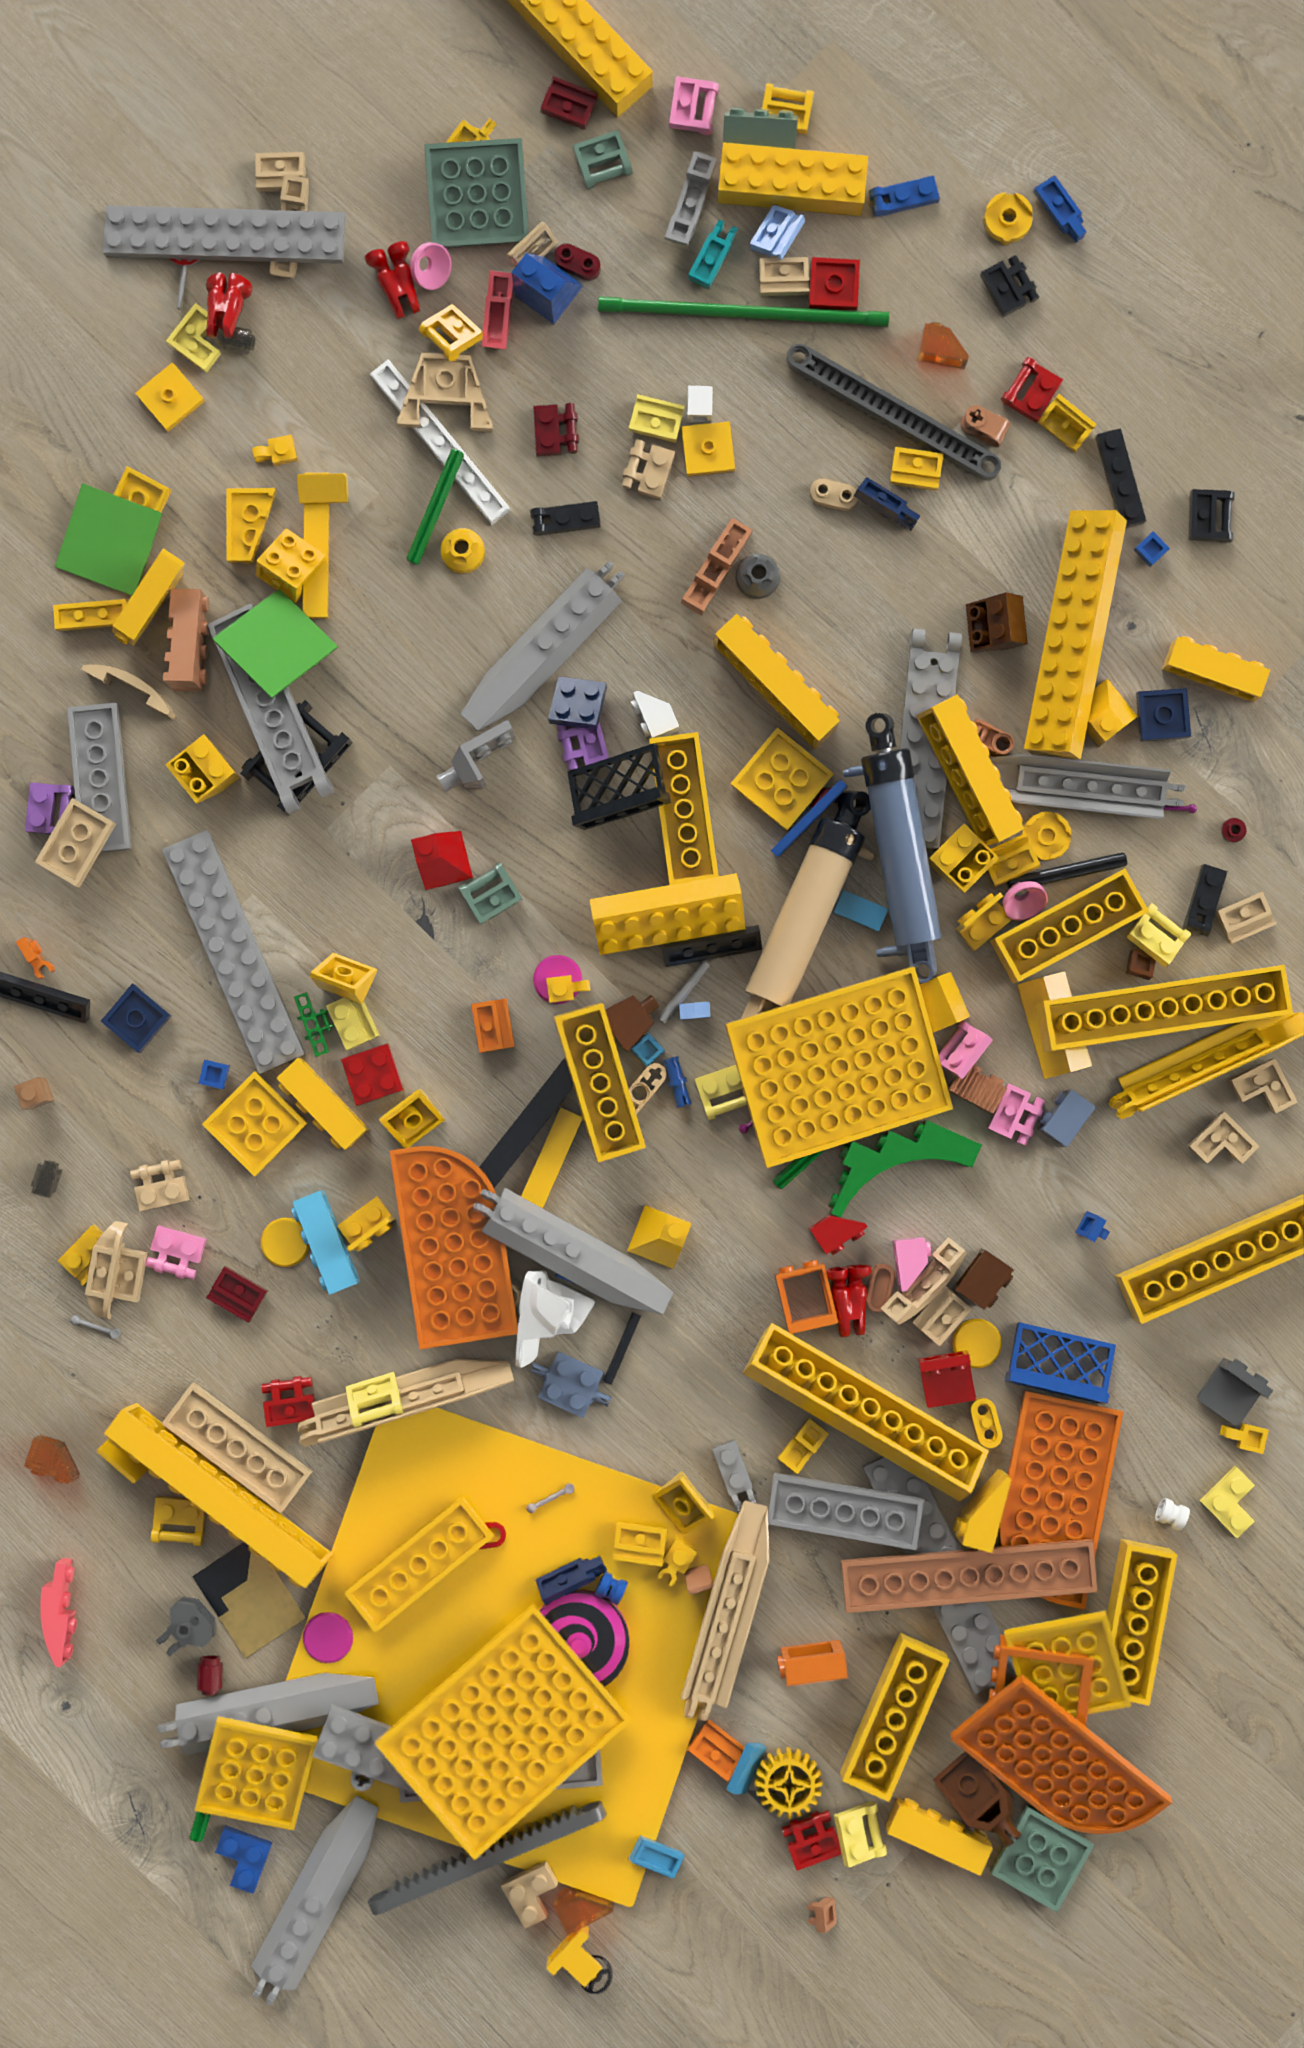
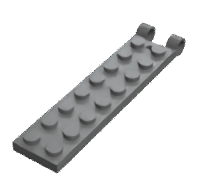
M250 603L207 624L212 637L214 638L254 608V606ZM216 644L287 813L291 814L301 809L293 789L312 780L322 798L333 794L332 784L324 771L289 687L271 699ZM301 772L302 776L296 778L297 773Z
M913 628L910 638L899 749L908 748L910 750L915 777L913 779L926 849L938 850L940 848L947 777L916 715L955 695L962 634L948 633L946 653L923 651L925 630ZM932 659L936 660L937 665H931L930 661Z

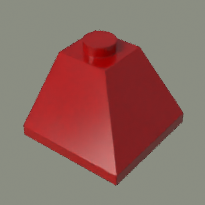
M461 831L434 833L411 839L416 863L425 890L473 879Z

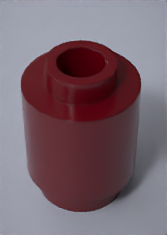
M220 1656L200 1657V1663L197 1664V1690L202 1691V1695H215L217 1690L222 1689L223 1663L220 1662Z

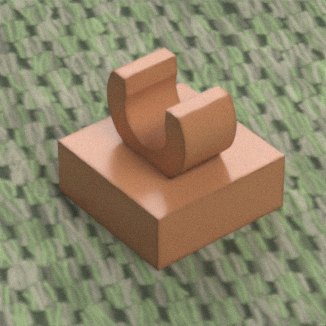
M824 1897L819 1903L812 1902L807 1906V1910L815 1912V1916L809 1918L808 1923L816 1925L817 1932L827 1933L837 1924L835 1898Z

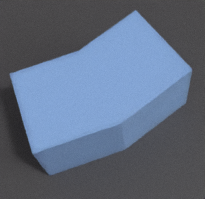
M709 1002L679 1004L680 1020L711 1017Z

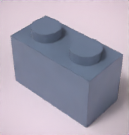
M1072 1089L1065 1092L1061 1091L1053 1102L1056 1104L1051 1112L1047 1111L1039 1121L1042 1125L1038 1130L1062 1147L1069 1146L1096 1108V1106Z

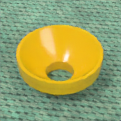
M465 528L453 530L442 541V560L455 573L467 574L473 572L484 560L485 547L483 541L472 530ZM458 541L468 543L469 548L466 553L459 554L454 550L455 544Z

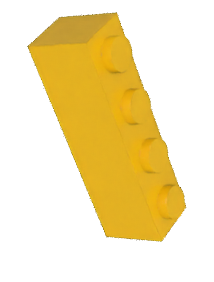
M1186 636L1177 637L1171 642L1162 670L1251 702L1261 698L1270 673V669L1264 668V664L1257 661L1247 662L1235 653L1225 654L1219 652L1218 648L1212 645L1205 644L1202 646L1194 643V639Z
M297 1058L277 1077L280 1082L279 1088L287 1096L292 1094L297 1099L296 1106L304 1114L309 1112L315 1118L312 1121L313 1124L322 1132L326 1130L332 1136L329 1140L339 1150L341 1148L349 1150L370 1130L302 1058Z
M896 1798L885 1824L889 1835L981 1876L993 1848L988 1836L982 1831L974 1829L972 1832L966 1829L965 1825L955 1819L948 1821L942 1818L939 1812L930 1808L926 1811L909 1798H905V1800Z

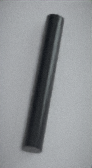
M632 1312L603 1379L608 1384L612 1385L641 1318V1315Z

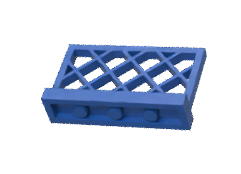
M1018 1322L1009 1371L1006 1372L1005 1382L1098 1404H1107L1110 1394L1108 1393L1116 1345ZM1023 1329L1032 1331L1037 1339L1028 1347H1026L1021 1339ZM1038 1333H1042V1334H1046V1335H1044L1043 1337H1040V1335H1039ZM1050 1335L1055 1336L1062 1345L1053 1352L1049 1351L1043 1341ZM1062 1338L1068 1339L1070 1341L1065 1343ZM1074 1341L1080 1342L1085 1349V1352L1076 1358L1067 1347ZM1040 1343L1047 1356L1036 1362L1029 1349ZM1087 1344H1089V1345H1094V1346L1089 1349V1347L1087 1346ZM1021 1345L1023 1350L1019 1352V1347ZM1098 1347L1107 1348V1359L1099 1364L1092 1351ZM1064 1348L1071 1361L1060 1367L1053 1355ZM1025 1352L1033 1365L1027 1369L1016 1368L1018 1356ZM1088 1354L1095 1367L1085 1373L1077 1361ZM1050 1358L1057 1369L1051 1375L1044 1374L1039 1367V1364ZM1072 1364L1075 1365L1081 1374L1074 1381L1069 1380L1063 1372L1064 1369ZM1035 1367L1038 1372H1034V1371H1030V1370ZM1097 1369L1103 1376L1102 1387L1092 1385L1087 1377ZM1059 1373L1062 1378L1055 1377V1375ZM1084 1379L1087 1384L1081 1383L1079 1381Z

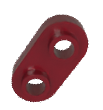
M569 243L561 244L555 250V263L563 271L586 281H592L599 276L601 266L600 260L596 255ZM566 252L571 254L568 258L562 255ZM587 262L593 264L590 268L584 266Z

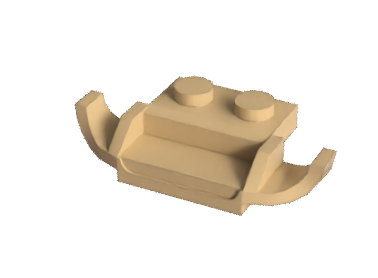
M115 1221L100 1236L95 1246H93L85 1295H87L89 1307L96 1317L111 1319L110 1307L111 1302L115 1298L131 1302H138L140 1299L148 1252L124 1248L122 1239L128 1223Z

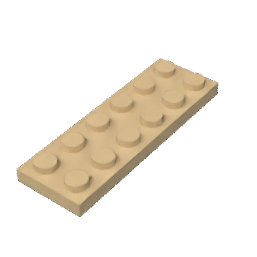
M195 1382L191 1383L162 1422L165 1427L279 1513L285 1510L313 1472Z

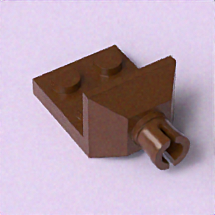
M964 1751L932 1779L969 1827L991 1833L995 1832L1004 1842L1006 1848L1015 1843L1007 1832L1016 1840L1022 1836L1021 1832L1017 1830L1010 1820L1013 1816V1795L1004 1789L992 1772Z

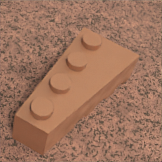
M171 589L168 618L170 623H173V627H169L167 630L168 645L171 649L170 652H165V663H167L169 672H163V681L174 691L204 692V684H207L208 681L207 670L204 669V660L208 659V647L205 645V636L209 634V627L207 625L208 621H205V612L209 611V598L206 597L201 589Z

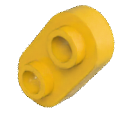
M976 1398L970 1405V1415L977 1440L984 1447L994 1448L1001 1443L1003 1437L995 1405L987 1398ZM984 1405L986 1407L985 1413L979 1414L978 1408ZM992 1430V1436L985 1438V1431Z

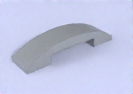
M694 151L678 204L665 235V240L688 247L709 190L717 158Z

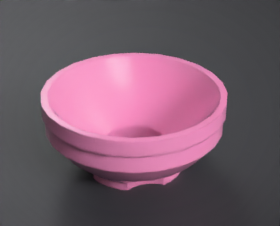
M424 243L415 250L410 264L411 275L414 281L419 286L428 290H435L444 285L451 272V258L446 248L437 243ZM426 256L428 266L424 271H421L419 262L421 258Z
M1018 882L1007 891L1003 898L1004 911L1013 920L1024 921L1031 919L1043 911L1048 902V895L1045 889L1036 882ZM1024 889L1027 890L1024 895L1015 896L1017 892Z

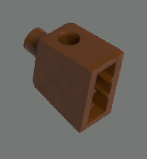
M632 995L605 1009L611 1032L626 1052L654 1025L649 1014L659 1008L660 1005L652 995L641 1003Z

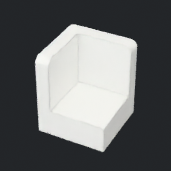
M688 386L687 423L712 422L713 388L711 386Z

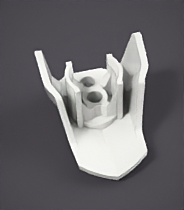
M528 1271L524 1278L519 1304L520 1319L516 1346V1366L522 1368L530 1364L537 1357L540 1338H551L559 1334L575 1333L595 1304L594 1299L564 1284L550 1280L546 1271Z

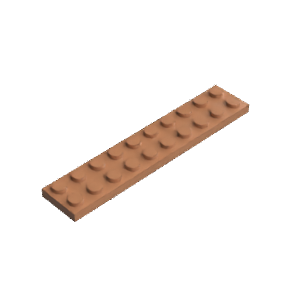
M1091 1539L994 1547L992 1553L979 1549L841 1560L846 1613L1098 1592L1094 1547Z

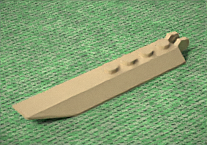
M453 1359L398 1376L396 1378L404 1413L399 1415L394 1413L364 1422L362 1426L354 1428L347 1392L313 1402L312 1406L315 1417L298 1423V1432L302 1434L299 1441L303 1447L319 1444L514 1382L509 1361ZM392 1400L360 1409L359 1413L392 1404Z
M748 1501L743 1502L723 1550L681 1695L682 1700L687 1699L684 1707L686 1718L693 1717L698 1701L701 1702L698 1718L702 1721H707L712 1704H717L724 1708L728 1707L769 1564L768 1507Z

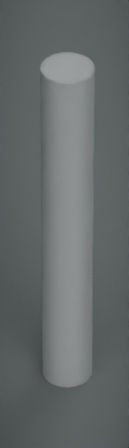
M703 960L659 1015L658 1019L666 1024L679 1007V1004L684 1001L711 967L706 961Z

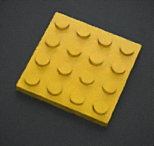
M1106 1611L1004 1630L1008 1647L1014 1648L1013 1645L1025 1646L1027 1650L1033 1647L1043 1649L1044 1652H1047L1046 1649L1052 1650V1653L1063 1651L1065 1655L1078 1653L1094 1658L1088 1714L1131 1707L1130 1696ZM1011 1656L1017 1678L1022 1674L1073 1717H1076L1082 1665Z
M218 1716L194 1811L294 1831L318 1737Z

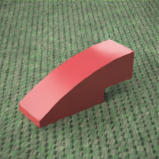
M490 270L488 294L486 295L482 347L506 350L514 297L512 273Z

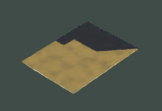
M245 1542L192 1577L244 1658H247L306 1617L277 1572L268 1564L269 1561L262 1555L257 1556L248 1549L249 1545Z

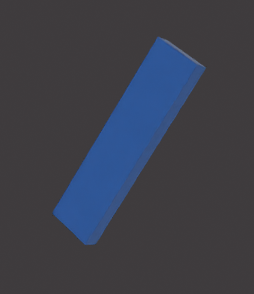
M840 779L770 851L776 857L781 856L848 788L847 785Z

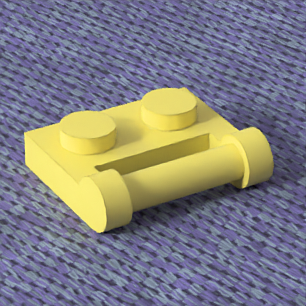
M1151 903L1147 907L1149 912L1138 919L1126 938L1162 966L1167 967L1191 933L1186 929L1182 930L1161 914L1157 910L1158 907ZM1152 918L1176 937L1175 941L1151 924L1149 919Z
M736 1065L694 1079L709 1121L716 1119L715 1116L747 1105L745 1095L713 1107L710 1103V1099L739 1089L743 1091Z
M394 1372L346 1386L354 1428L362 1426L364 1422L395 1413L399 1415L404 1413ZM392 1400V1404L359 1413L360 1409Z
M875 1801L860 1804L834 1815L843 1862L849 1868L887 1854L886 1845L883 1844L876 1814L878 1806ZM867 1815L873 1844L871 1847L867 1845L862 1816Z

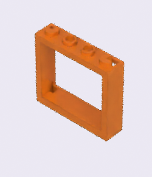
M1000 1634L999 1645H995L993 1659L997 1660V1667L992 1666L991 1682H995L994 1689H989L988 1702L1004 1689L1008 1656L1082 1665L1077 1715L1074 1718L1086 1727L1094 1658L1078 1653L1065 1655L1063 1651L1052 1653V1650L1046 1649L1047 1652H1044L1043 1649L1033 1647L1027 1650L1025 1646L1013 1645L1014 1648L1008 1647L1005 1635Z

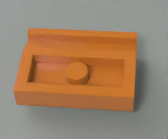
M507 998L471 1004L479 1053L515 1047Z
M707 1719L686 1750L728 1782L745 1747L710 1719Z

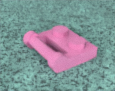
M676 76L669 128L711 135L713 130L711 120L714 100L718 94L719 85L711 81ZM699 92L706 94L702 121L695 120Z
M962 1020L957 1025V1031L939 1052L942 1068L961 1079L965 1077L993 1041L987 1034Z

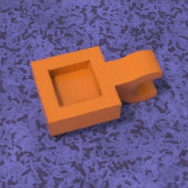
M23 937L16 941L25 959L32 965L36 977L39 979L44 978L41 972L44 966H47L50 972L55 971V967L51 962L44 961L40 954L43 950L35 939Z

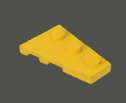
M226 488V561L228 563H253L277 492L276 488Z

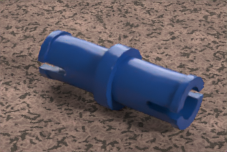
M676 1056L663 1060L670 1080L668 1086L672 1087L677 1104L676 1107L679 1108L692 1104L686 1087V1082L688 1081L683 1076L679 1057Z

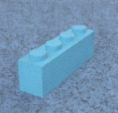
M321 1190L293 1201L294 1207L291 1208L296 1222L300 1221L303 1230L300 1233L305 1245L309 1244L311 1248V1262L315 1268H319L321 1273L319 1281L324 1291L327 1290L330 1295L361 1282L349 1251L346 1249L347 1246L341 1231L337 1227L338 1224L325 1191Z

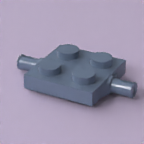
M559 1351L554 1363L548 1369L534 1362L533 1367L541 1370V1372L533 1368L530 1372L544 1378L543 1387L538 1396L539 1399L584 1418L588 1407L593 1401L608 1407L609 1402L600 1398L610 1401L611 1397L598 1392L603 1371Z

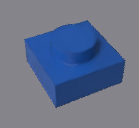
M1153 531L1135 547L1134 551L1151 567L1170 548Z
M204 1059L198 1084L225 1089L230 1065Z

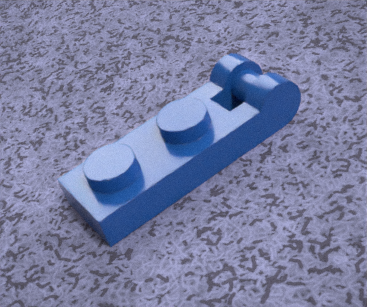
M934 175L883 188L875 187L868 192L870 200L874 203L872 209L875 217L938 203L940 199ZM888 198L889 203H883V199Z

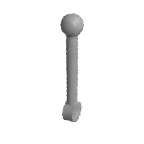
M77 1315L72 1316L70 1319L73 1325L80 1324L110 1334L113 1339H117L121 1335V1331L117 1328L111 1330L81 1320Z
M568 1483L564 1489L535 1504H528L527 1511L534 1513L536 1508L563 1494H572L574 1492V1485Z

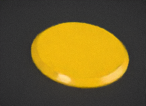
M279 1218L272 1221L264 1229L261 1236V1250L270 1263L279 1267H291L300 1263L306 1257L310 1246L309 1244L305 1245L300 1231L303 1228L299 1221L296 1222L292 1218Z
M976 1318L963 1322L956 1329L953 1335L952 1347L954 1352L968 1351L971 1368H984L991 1365L998 1358L1002 1348V1340L999 1331L992 1323Z

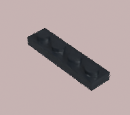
M1121 428L1097 434L1095 438L1115 510L1127 520L1126 528L1144 524L1146 517Z
M759 925L746 927L744 930L662 944L665 967L762 950Z
M0 972V997L85 1024L90 1018V999Z

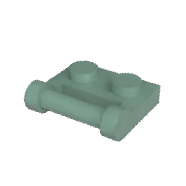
M619 130L573 145V151L586 189L593 188L594 184L623 174L625 176L633 174ZM618 159L621 161L620 165L590 174L589 169Z
M501 862L494 865V869L465 885L464 883L458 887L481 925L523 900ZM499 876L502 878L503 882L475 899L472 897L471 893Z

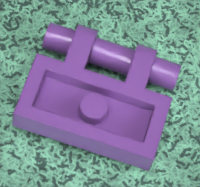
M600 723L597 730L578 727L568 729L567 726L557 725L559 732L557 733L558 741L562 743L564 750L562 756L564 762L568 765L569 771L578 768L576 760L580 758L584 759L585 766L609 758ZM578 737L581 749L574 751L571 739Z

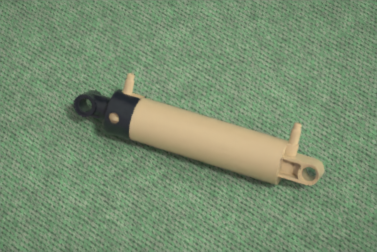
M844 791L839 796V810L834 820L822 818L819 821L810 841V847L746 987L745 992L751 995L741 1019L791 1004L852 865L855 864L858 856L869 861L874 859V854L862 847L865 836L856 830L861 816L867 814L871 809L869 795L866 792Z

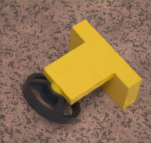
M581 1921L548 1956L546 1969L554 1976L563 1966L581 1984L586 1992L600 1994L606 1991L611 1984L612 1967L605 1957L599 1955L591 1956L581 1947L589 1937V1927ZM594 1958L604 1961L607 1969H602V1966ZM608 1974L606 1984L600 1990L593 1991L595 1983L601 1980L602 1975Z

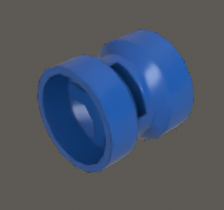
M605 1571L594 1595L600 1598L606 1597L610 1600V1603L618 1605L628 1582L623 1579L617 1580L613 1578L612 1574Z

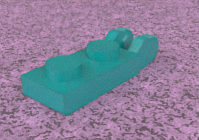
M720 219L712 233H709L688 274V280L708 290L714 282L738 228L732 226L725 240L719 238L724 228V221Z

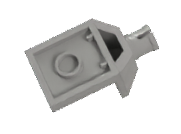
M508 720L459 746L451 761L453 766L442 774L436 775L445 793L461 784H464L465 788L483 789L487 787L474 760L482 761L491 755L492 750L498 747L504 749L513 743L512 740L516 737Z

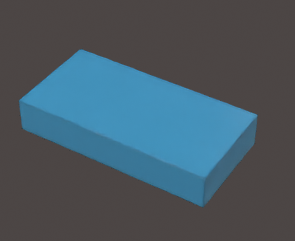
M842 890L833 913L879 932L888 909Z
M761 1743L746 1744L727 1786L728 1791L732 1794L747 1793L767 1747Z
M640 1835L629 1860L631 1863L674 1879L685 1855L679 1850Z

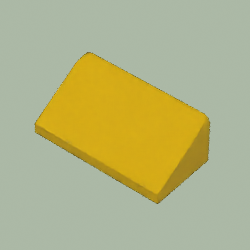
M345 473L297 474L299 504L348 503V478Z
M108 1440L96 1450L101 1457L132 1483L139 1481L149 1469L143 1463L138 1464L131 1460L126 1450L122 1447L117 1448L113 1446Z

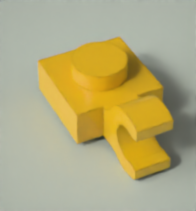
M292 435L268 439L269 447L256 446L252 448L256 463L272 459L273 465L277 466L298 461Z
M571 975L546 978L549 1003L574 1000V993L591 991L589 980L572 982Z
M1241 1423L1240 1430L1221 1425L1219 1435L1237 1440L1236 1447L1263 1454L1269 1430Z

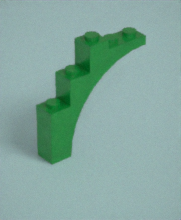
M924 1120L923 1124L919 1123L913 1134L916 1137L915 1142L892 1131H887L886 1134L882 1133L876 1144V1147L879 1148L878 1152L854 1141H851L849 1145L844 1144L839 1154V1157L842 1158L840 1164L849 1167L848 1171L844 1170L839 1178L838 1184L841 1187L838 1194L833 1193L828 1203V1207L831 1208L829 1213L841 1218L850 1200L862 1186L879 1173L895 1165L913 1160L939 1159L972 1168L982 1145L928 1120Z

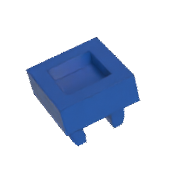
M1087 1211L1075 1233L1095 1242L1097 1237L1106 1240L1110 1231L1103 1228L1107 1220Z

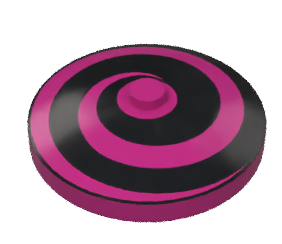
M575 1590L546 1605L544 1604L539 1611L604 1687L611 1683L621 1672L629 1653V1630L626 1620L618 1607L610 1603L608 1598H600L594 1595L595 1592L589 1590Z

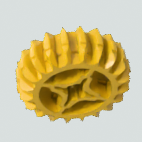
M786 1747L785 1754H782L780 1748H777V1756L774 1757L773 1754L768 1753L769 1762L761 1760L760 1765L763 1769L756 1770V1775L759 1777L755 1779V1786L759 1787L756 1790V1794L762 1797L760 1800L762 1805L768 1804L767 1808L770 1813L777 1809L776 1813L779 1818L783 1812H786L789 1819L792 1817L791 1812H796L797 1817L800 1818L801 1809L809 1813V1803L816 1805L817 1799L814 1796L818 1797L822 1794L818 1788L823 1786V1781L819 1778L822 1775L821 1770L815 1769L817 1762L815 1760L809 1761L810 1755L808 1753L801 1757V1750L799 1748L795 1750L794 1754H791L790 1747ZM792 1765L803 1769L809 1777H803V1775L794 1773ZM781 1766H784V1769L780 1774L773 1775V1777H771L772 1773L776 1769H778ZM788 1773H790V1778L792 1779L789 1792L785 1784L788 1779ZM769 1788L783 1792L785 1800L776 1797ZM807 1788L806 1791L800 1797L794 1799L795 1793H797L798 1791H804V1789Z

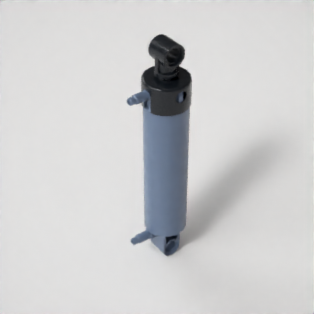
M874 713L867 718L865 728L869 734L871 750L877 751V754L862 757V765L844 769L843 775L844 777L864 775L865 784L868 788L896 943L895 946L877 949L876 956L908 955L910 967H915L919 983H925L931 980L937 973L932 940L942 938L913 779L915 777L911 755L908 748L892 751L893 747H897L893 718L886 713ZM881 718L885 722V729L879 733L875 729V722ZM921 964L929 968L930 974L928 977H924L919 973V966Z

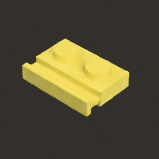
M637 394L629 431L676 443L685 406Z
M341 998L326 1005L346 1051L380 1036L364 1001L363 1004L346 998Z

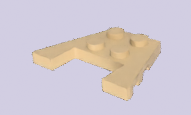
M421 353L411 385L397 419V427L419 428L420 403L469 405L471 406L470 431L492 432L493 424L487 411L485 399L482 396L471 356L459 355L455 361L451 362L444 354Z

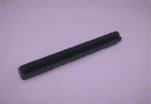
M1121 852L1026 873L1009 880L1007 887L1010 889L1018 882L1028 881L1044 885L1127 866L1126 854Z

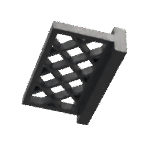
M655 743L567 772L575 814L571 816L572 824L582 830L671 803L670 794L665 790L658 746ZM651 752L652 760L646 768L639 762L644 754ZM629 760L632 764L624 775L618 771V768L622 761ZM637 766L646 770L639 783L631 779ZM607 767L610 769V772L604 782H602L596 776L601 768ZM615 773L623 777L617 790L609 786ZM586 774L589 778L581 789L577 786L576 776ZM650 774L656 777L657 787L647 789L643 786ZM594 780L601 784L595 797L587 793ZM628 781L636 785V788L632 795L625 796L621 793ZM608 788L614 792V795L610 802L603 803L600 799ZM586 795L593 801L588 809L582 811L580 803Z

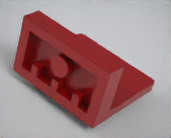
M967 1350L918 1358L928 1408L976 1400L970 1367L971 1361Z

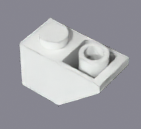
M640 691L633 692L634 700L631 701V705L635 714H640L643 723L640 726L645 738L650 736V739L665 737L679 731V724L669 703Z

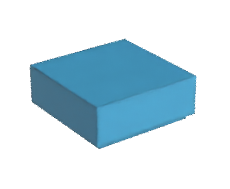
M649 1033L630 1049L646 1068L665 1051Z

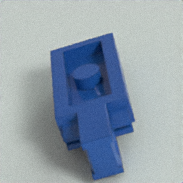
M1053 175L1035 187L1033 193L1060 231L1062 230L1064 234L1069 233V236L1075 243L1082 240L1087 232L1082 226L1084 221L1081 217L1082 212L1058 178Z

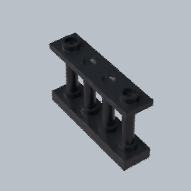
M304 700L302 704H296L303 722L328 743L326 751L323 754H318L324 771L327 773L353 742L343 732L338 736L328 731L309 714L312 706ZM259 751L253 759L249 758L243 764L240 774L247 781L252 776L258 779L279 798L278 801L280 803L277 807L289 816L290 814L287 813L281 802L273 779L260 769L265 760L261 751ZM297 773L296 778L302 776V773ZM313 780L293 789L299 804L315 787Z

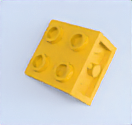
M285 529L256 560V577L275 590L280 589L296 604L302 596V584L325 560V555L290 530Z
M990 893L976 904L978 907L977 911L971 909L957 920L960 925L955 930L973 951L978 949L1012 920L998 903V900L1003 897L1001 893L995 896Z
M376 1196L337 1225V1227L351 1244L346 1249L349 1252L356 1250L358 1253L373 1243L371 1238L374 1235L377 1237L382 1236L393 1228L391 1223L396 1219L379 1196Z

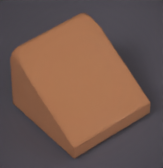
M707 1564L686 1570L684 1575L689 1594L692 1595L712 1589L713 1581Z

